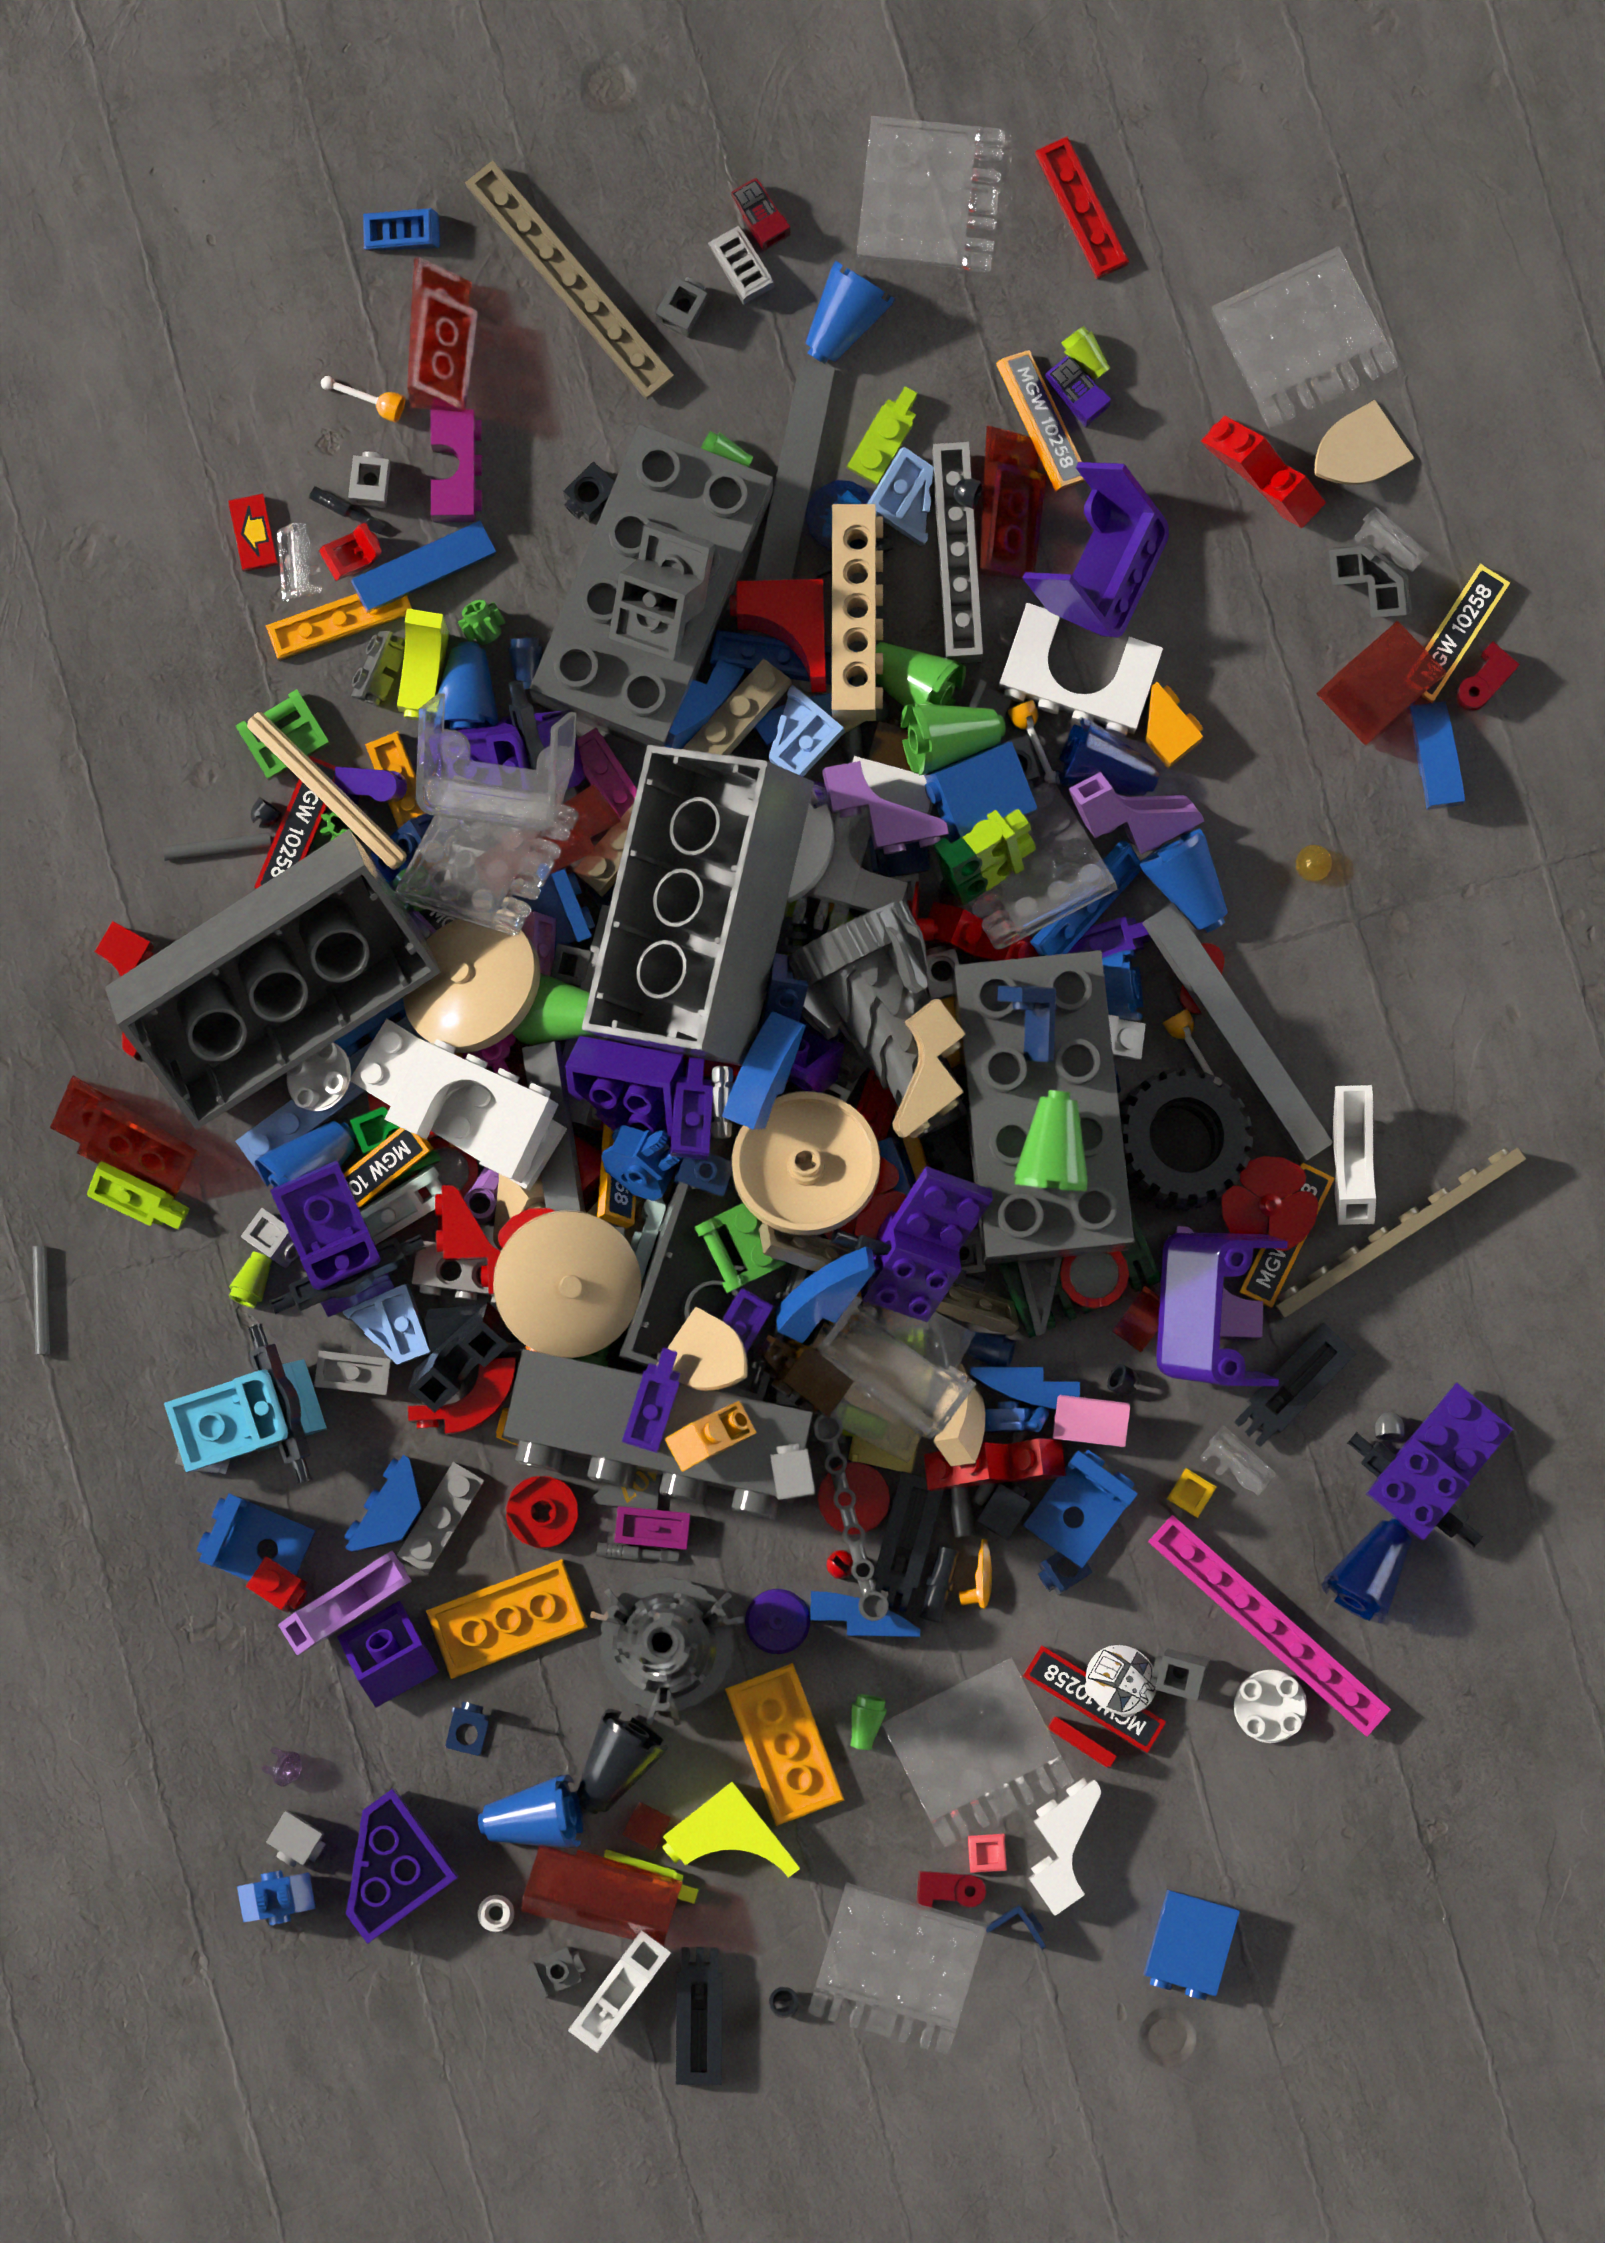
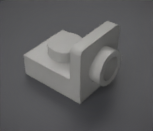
M263 1208L259 1210L241 1235L244 1240L284 1268H287L299 1256L286 1225Z

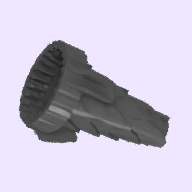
M904 900L890 903L843 924L798 949L787 958V970L793 971V979L808 982V990L801 1016L814 1029L820 1032L826 1040L837 1036L839 1028L849 1042H853L863 1062L875 1072L883 1090L890 1089L898 1107H900L911 1082L919 1057L916 1040L904 1022L930 1002L925 991L927 988V968L923 935ZM941 1054L937 1056L952 1078L956 1080L957 1078L947 1058H943ZM960 1096L956 1098L959 1104L948 1113L941 1116L937 1112L927 1121L930 1126L918 1135L917 1138L935 1132L968 1114Z
M674 1577L647 1579L644 1583L633 1585L628 1592H623L618 1598L610 1588L606 1589L604 1593L610 1598L612 1604L605 1615L592 1611L590 1618L603 1621L601 1626L602 1634L599 1637L601 1664L605 1667V1674L608 1680L612 1681L617 1692L626 1696L629 1702L639 1704L643 1709L650 1710L646 1724L653 1725L657 1711H671L674 1726L681 1725L678 1711L687 1710L690 1706H697L706 1697L713 1695L718 1685H721L725 1680L726 1672L731 1667L733 1661L731 1656L734 1652L732 1625L744 1623L743 1616L728 1619L722 1608L732 1595L727 1592L717 1600L713 1595H709L707 1590L700 1585H693L691 1581L685 1579L677 1580ZM662 1631L668 1632L673 1638L672 1649L664 1654L657 1653L652 1647L653 1636Z

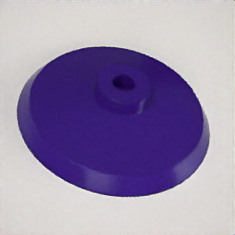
M771 1589L762 1592L750 1603L745 1616V1627L750 1640L759 1649L771 1654H785L798 1648L806 1639L810 1629V1614L804 1601L795 1593L785 1589Z

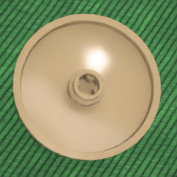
M491 914L465 916L446 924L427 939V942L441 973L403 997L405 1011L410 1023L430 1044L434 1045L436 1039L455 1047V1053L479 1051L496 1044L518 1027L528 1014L536 998L540 983V962L533 943L514 923Z
M818 1092L790 1093L775 1098L765 1129L753 1130L742 1126L733 1148V1178L738 1194L745 1206L756 1218L766 1225L781 1232L795 1235L822 1234L850 1222L865 1208L872 1198L880 1172L879 1148L876 1137L868 1122L848 1103L831 1095Z
M561 1210L546 1213L528 1221L509 1238L497 1260L493 1289L501 1318L509 1330L521 1342L540 1353L562 1358H575L586 1356L605 1348L615 1341L628 1327L639 1303L641 1275L633 1249L616 1228L603 1219L589 1213Z

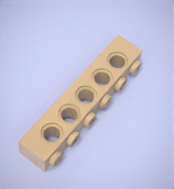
M832 504V718L836 721H876V709H883V687H876V675L883 674V653H876V640H883V619H876V606H883V584H876V572H883V550H876V538H883V516H876V504ZM855 539H861L867 545L862 549L856 550L852 549L849 543ZM855 573H861L867 577L860 584L852 583L848 578ZM855 607H861L867 611L860 618H854L848 614ZM855 641H861L867 645L866 649L861 652H853L848 646ZM860 675L865 677L867 682L862 686L856 687L849 684L848 680L853 676Z

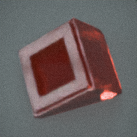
M639 1802L622 1835L655 1851L672 1818Z

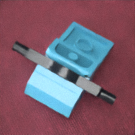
M263 1324L251 1326L247 1329L255 1350L250 1351L249 1356L255 1372L164 1403L185 1471L189 1473L256 1450L260 1452L279 1446L284 1463L292 1464L297 1484L310 1481L312 1478L305 1458L309 1457L311 1453L306 1436L327 1430V1426L305 1359L282 1364L276 1345H268Z

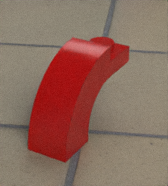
M493 1359L485 1368L479 1364L477 1381L473 1389L464 1398L451 1404H444L435 1413L427 1405L408 1406V1421L417 1422V1429L439 1428L438 1421H445L446 1435L460 1434L479 1427L491 1419L507 1400L515 1381L517 1359Z

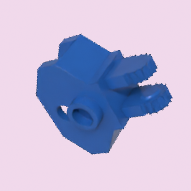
M625 1125L615 1129L612 1133L613 1146L604 1150L601 1155L606 1173L635 1196L651 1201L663 1197L675 1172L674 1165L683 1158L670 1156L671 1148L666 1144L669 1135L664 1130L653 1133L650 1129L641 1131Z
M282 1870L260 1874L262 1880L260 1882L237 1886L243 1923L266 1918L269 1919L270 1925L291 1921L290 1914L317 1908L312 1892L310 1872L283 1877Z

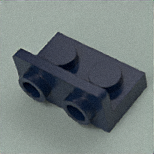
M777 953L774 955L759 1020V1032L771 1012L779 1013L800 1022L808 990V982L793 979V971L787 970L788 955Z

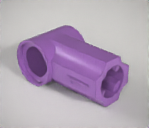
M484 1167L472 1189L464 1197V1201L469 1209L471 1202L475 1198L484 1197L490 1201L489 1209L482 1214L474 1213L470 1209L478 1224H485L495 1217L499 1173L487 1167Z

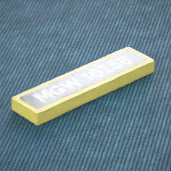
M1480 564L1411 669L1403 685L1433 703L1510 582Z

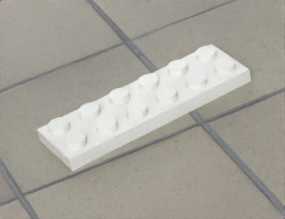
M386 1019L351 1076L350 1081L391 1106L422 1040L389 1019ZM478 1085L466 1086L455 1091L443 1104L431 1131L481 1161L499 1119L498 1104L494 1095L487 1087ZM551 1120L522 1183L512 1181L530 1191L567 1131V1128Z

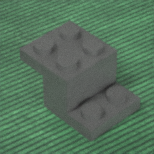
M653 522L644 525L638 560L619 573L609 639L672 661L680 657L685 624L704 610L715 543Z

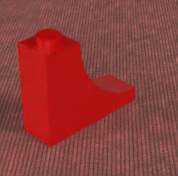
M823 579L736 581L737 595H730V616H737L738 629L762 632L785 643L797 654L805 666L810 679L811 692H826Z

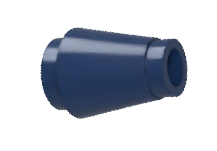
M539 638L511 639V648H508L515 681L522 680L524 689H530L542 660L543 646H540Z
M965 1330L960 1344V1351L966 1352L968 1355L992 1367H1009L1014 1355L1016 1340L1009 1339L1006 1334Z

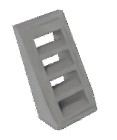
M740 226L708 242L709 247L743 305L774 288L773 279ZM737 238L740 244L723 253L720 247ZM745 251L747 256L730 265L729 258ZM750 262L754 267L737 276L735 270ZM758 273L760 278L744 287L742 282Z

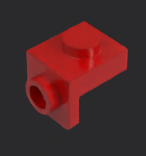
M366 523L358 525L352 533L323 545L319 550L336 581L371 567L382 554L377 536L370 531Z
M265 1556L246 1587L281 1611L289 1613L292 1608L296 1610L304 1601L307 1595V1591L304 1589L308 1582Z

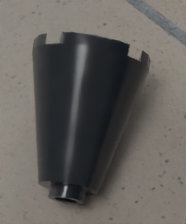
M615 1709L605 1710L601 1717L576 1792L577 1796L581 1799L579 1805L593 1814H598L599 1811L608 1812L668 1749L667 1745H661L664 1740L655 1731L633 1717L630 1721L620 1719L619 1717L622 1712Z

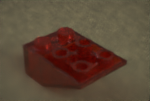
M1397 620L1343 667L1316 694L1365 746L1370 747L1431 689L1447 671Z

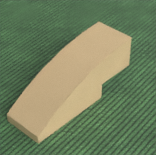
M956 1364L933 1416L940 1426L934 1443L950 1466L975 1463L985 1431V1408L981 1392L962 1364Z

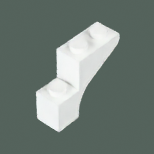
M1372 1085L1335 1086L1332 1140L1336 1165L1334 1195L1338 1225L1374 1224L1376 1193L1373 1170Z
M1082 1778L1066 1790L1069 1794L1066 1799L1058 1804L1052 1799L1036 1810L1039 1817L1034 1820V1823L1058 1858L1052 1861L1048 1856L1033 1866L1031 1869L1034 1875L1029 1880L1053 1915H1057L1085 1895L1073 1873L1072 1855L1101 1795V1789L1094 1779L1087 1783Z

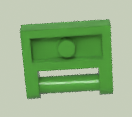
M296 689L288 694V699L263 714L275 723L297 710L301 717L280 730L308 757L330 743ZM245 720L236 725L237 730L268 781L289 769L262 741L257 742L254 734L248 729V723Z
M744 1203L695 1226L698 1236L703 1235L725 1280L722 1285L726 1293L786 1264L785 1261L775 1260L763 1254L759 1228L763 1222L756 1218ZM725 1225L747 1270L739 1275L716 1231V1228Z

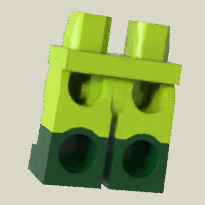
M1019 809L1014 810L1003 818L997 810H994L987 815L988 820L978 822L970 833L953 843H950L945 837L933 844L944 883L962 906H965L1005 880L1012 871L1016 875L1025 869L1022 858L1035 851L1036 846L1032 837L1028 834V831L1031 830L1030 824Z

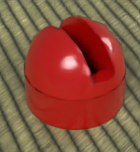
M837 1550L831 1553L827 1559V1570L830 1575L836 1579H846L852 1575L853 1559L851 1553L845 1550ZM836 1556L850 1567L846 1573L832 1561Z

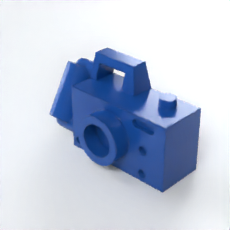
M998 1402V1409H985L984 1432H1038L1049 1417V1412L1044 1407H1038L1036 1410L1020 1408L1019 1402Z

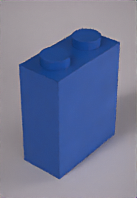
M1012 741L999 743L924 775L927 782L925 784V792L930 802L936 805L940 819L946 822L949 833L946 838H949L950 842H954L970 833L978 822L988 820L987 815L994 810H997L1003 818L1016 809H1019L1023 815L1038 809Z
M1167 1889L1143 1973L1145 1976L1151 1977L1150 1985L1171 1990L1172 1984L1186 1987L1185 1995L1205 2001L1208 1994L1216 1996L1240 1911Z

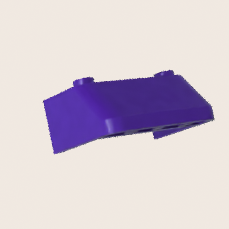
M1078 462L1076 469L1092 489L1084 504V514L1094 531L1073 575L1025 572L1023 579L1050 613L1100 636L1117 638L1125 632L1163 552L1169 536V527L1165 517L1125 464Z
M1175 1233L1166 1240L1162 1258L1156 1357L1157 1366L1164 1375L1174 1379L1226 1386L1279 1385V1379L1259 1371H1245V1360L1239 1352L1219 1347L1224 1276L1237 1277L1247 1272L1252 1263L1253 1248L1287 1249V1241L1266 1234Z

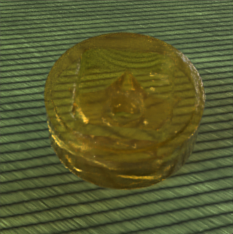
M1319 845L1304 847L1295 860V868L1298 875L1308 882L1323 880L1332 867V859L1329 852Z

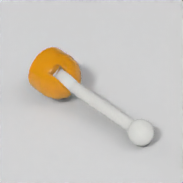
M325 376L321 380V386L325 390L335 389L376 404L378 413L386 420L396 423L402 415L406 401L404 395L396 392H386L378 398L337 383L331 376Z
M1034 700L1007 710L1012 723L1016 727L1028 731L1046 773L1044 776L1045 782L1049 785L1057 783L1058 774L1052 771L1033 727L1038 719V710Z
M1188 1009L1164 1021L1163 1025L1172 1037L1185 1039L1203 1071L1214 1075L1191 1037L1194 1029V1020ZM1215 1077L1213 1082L1220 1086L1222 1080L1219 1077Z

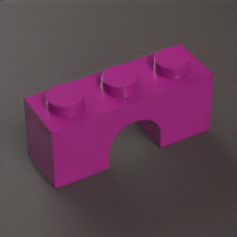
M431 409L432 451L448 452L459 460L458 470L452 477L444 480H431V517L433 522H476V511H482V490H476V476H482V455H476V441H482V420H476L474 409Z

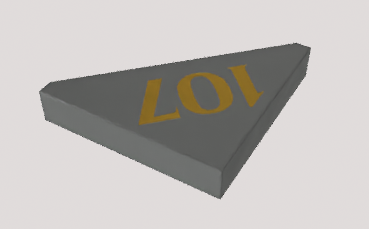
M636 1470L632 1489L607 1484L591 1497L590 1504L657 1510L661 1475Z

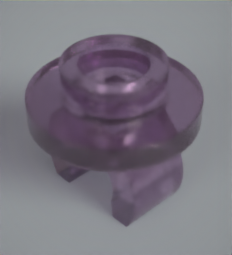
M272 1747L270 1752L277 1755L278 1761L273 1768L263 1764L261 1769L264 1773L271 1775L277 1785L287 1786L296 1781L301 1774V1757L294 1751L286 1752Z

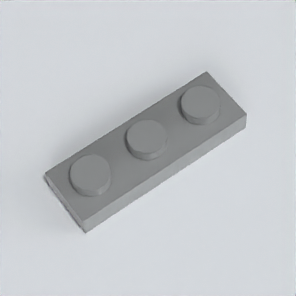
M453 1462L397 1556L429 1574L485 1480Z

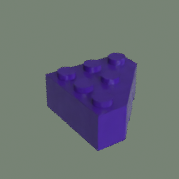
M579 1036L565 1065L568 1092L578 1101L584 1098L597 1109L595 1116L611 1130L614 1131L622 1125L641 1131L650 1129L653 1133L664 1130L669 1135L666 1144L671 1148L675 1086L678 1076L686 1077L684 1055Z
M395 1788L389 1790L362 1810L346 1915L367 1944L459 1878L458 1874Z

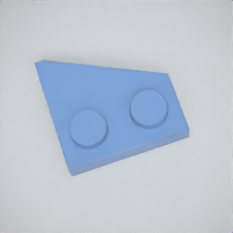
M901 448L867 503L876 504V516H883L884 522L920 546L924 545L928 539V533H925L927 513L930 512L931 497L929 495V488L933 479V466L907 448Z
M792 685L787 693V703L784 713L779 720L778 733L773 741L769 760L771 763L803 777L845 733L842 725Z
M409 1284L396 1287L343 1311V1314L347 1318L352 1319L365 1332L364 1334L371 1341L378 1344L384 1350V1353L397 1365L431 1353L428 1336Z

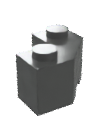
M1359 544L1329 549L1332 585L1368 582L1371 618L1407 615L1412 612L1409 576L1371 544Z

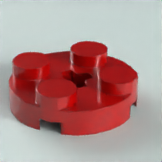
M533 1476L520 1482L511 1492L506 1506V1520L513 1535L522 1543L535 1548H551L561 1544L573 1533L579 1519L578 1502L572 1490L561 1480L549 1476ZM540 1502L543 1506L549 1503L552 1506V1510L549 1512L550 1520L547 1522L543 1519L534 1520L532 1515L536 1512L534 1507L536 1503Z

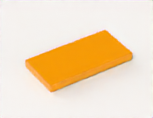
M563 1559L426 1610L451 1679L588 1628Z
M793 1663L725 1689L776 1826L844 1801Z

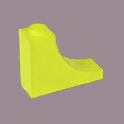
M407 608L404 660L397 702L399 712H404V718L425 721L426 716H431L441 684L449 639V631L443 614Z
M733 1781L663 1836L667 1843L662 1847L675 1864L682 1860L687 1865L694 1859L715 1851L742 1850L768 1859L779 1867L788 1878L800 1869Z

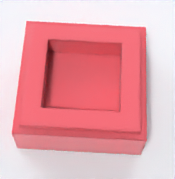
M1005 1834L968 1836L970 1873L1007 1871Z

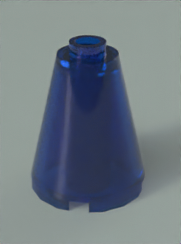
M1079 718L1081 726L1073 725L1062 748L1059 760L1063 761L1065 765L1063 772L1056 770L1055 782L1063 787L1071 788L1101 772L1117 794L1143 797L1147 792L1152 793L1156 788L1160 775L1159 772L1155 771L1156 764L1090 719Z
M1391 1518L1389 1521L1381 1520L1324 1578L1321 1583L1323 1591L1327 1594L1331 1589L1337 1595L1334 1602L1350 1613L1367 1621H1370L1373 1616H1377L1378 1623H1382L1388 1616L1412 1541V1537L1408 1534L1409 1530L1396 1519Z

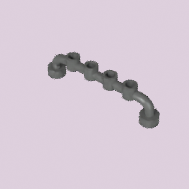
M831 1414L829 1418L820 1415L814 1421L813 1433L818 1440L823 1442L826 1454L824 1467L831 1474L835 1489L833 1502L841 1512L844 1524L842 1537L849 1544L853 1559L851 1572L853 1577L858 1580L862 1594L858 1604L859 1612L865 1619L877 1621L886 1615L888 1601L883 1594L876 1592L872 1579L874 1567L867 1559L863 1543L865 1531L858 1524L854 1508L856 1496L849 1489L845 1473L847 1461L840 1454L837 1439L842 1434V1422L834 1414ZM834 1456L839 1457L842 1461V1467L838 1471H833L829 1467V1460ZM842 1492H847L851 1496V1502L847 1506H841L838 1503V1496ZM852 1527L860 1531V1538L855 1542L847 1538V1531ZM860 1563H866L869 1566V1573L865 1577H860L856 1573V1567Z

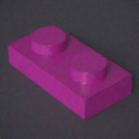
M618 1506L614 1543L687 1550L690 1513Z

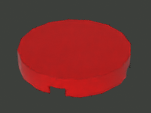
M858 1462L847 1463L845 1473L849 1489L856 1496L854 1508L858 1524L867 1533L877 1527L887 1514L890 1503L888 1485L882 1475L871 1466ZM842 1464L832 1470L838 1471L842 1467ZM828 1473L821 1482L818 1492L819 1511L826 1523L838 1532H842L844 1524L840 1509L833 1502L835 1489L831 1474ZM847 1492L840 1493L838 1503L841 1506L849 1505L851 1502L850 1494ZM852 1527L847 1531V1534H860V1531Z

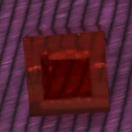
M1144 1286L1112 1332L1139 1352H1142L1158 1331L1160 1296Z

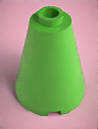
M880 642L876 645V653H883V674L876 675V683L883 687L903 707L913 703L954 706L956 700L951 697L955 687L962 689L966 675L964 665L958 661L885 642Z
M913 703L905 705L902 711L901 728L908 727V739L902 740L904 752L911 770L914 773H919V775L930 774L998 745L1001 736L1005 735L1003 717L997 715L994 709Z
M540 973V983L534 1003L523 1021L512 1031L519 1042L537 1045L579 1038V1036L595 1035L581 1030L590 992Z
M1049 1090L1048 1097H1040L1014 1174V1184L1075 1191L1087 1190L1088 1180L1078 1100H1070L1071 1092Z

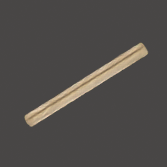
M257 712L249 719L248 729L391 869L395 870L405 862L406 853L262 712Z

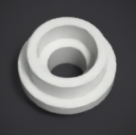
M489 1896L479 1905V1922L489 1931H503L513 1922L514 1907L504 1896ZM493 1906H498L503 1910V1917L500 1920H493L490 1917L489 1911Z

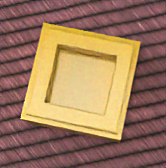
M1185 1468L1166 1499L1195 1518H1198L1217 1487Z

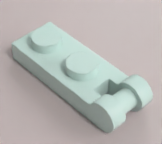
M433 1165L423 1169L413 1178L360 1209L375 1244H378L435 1209V1194H442L443 1185L437 1178L439 1173ZM424 1186L431 1193V1196L423 1199L418 1192Z
M661 1198L655 1201L646 1200L641 1210V1217L645 1222L642 1233L635 1231L630 1244L639 1264L641 1282L665 1213V1202Z

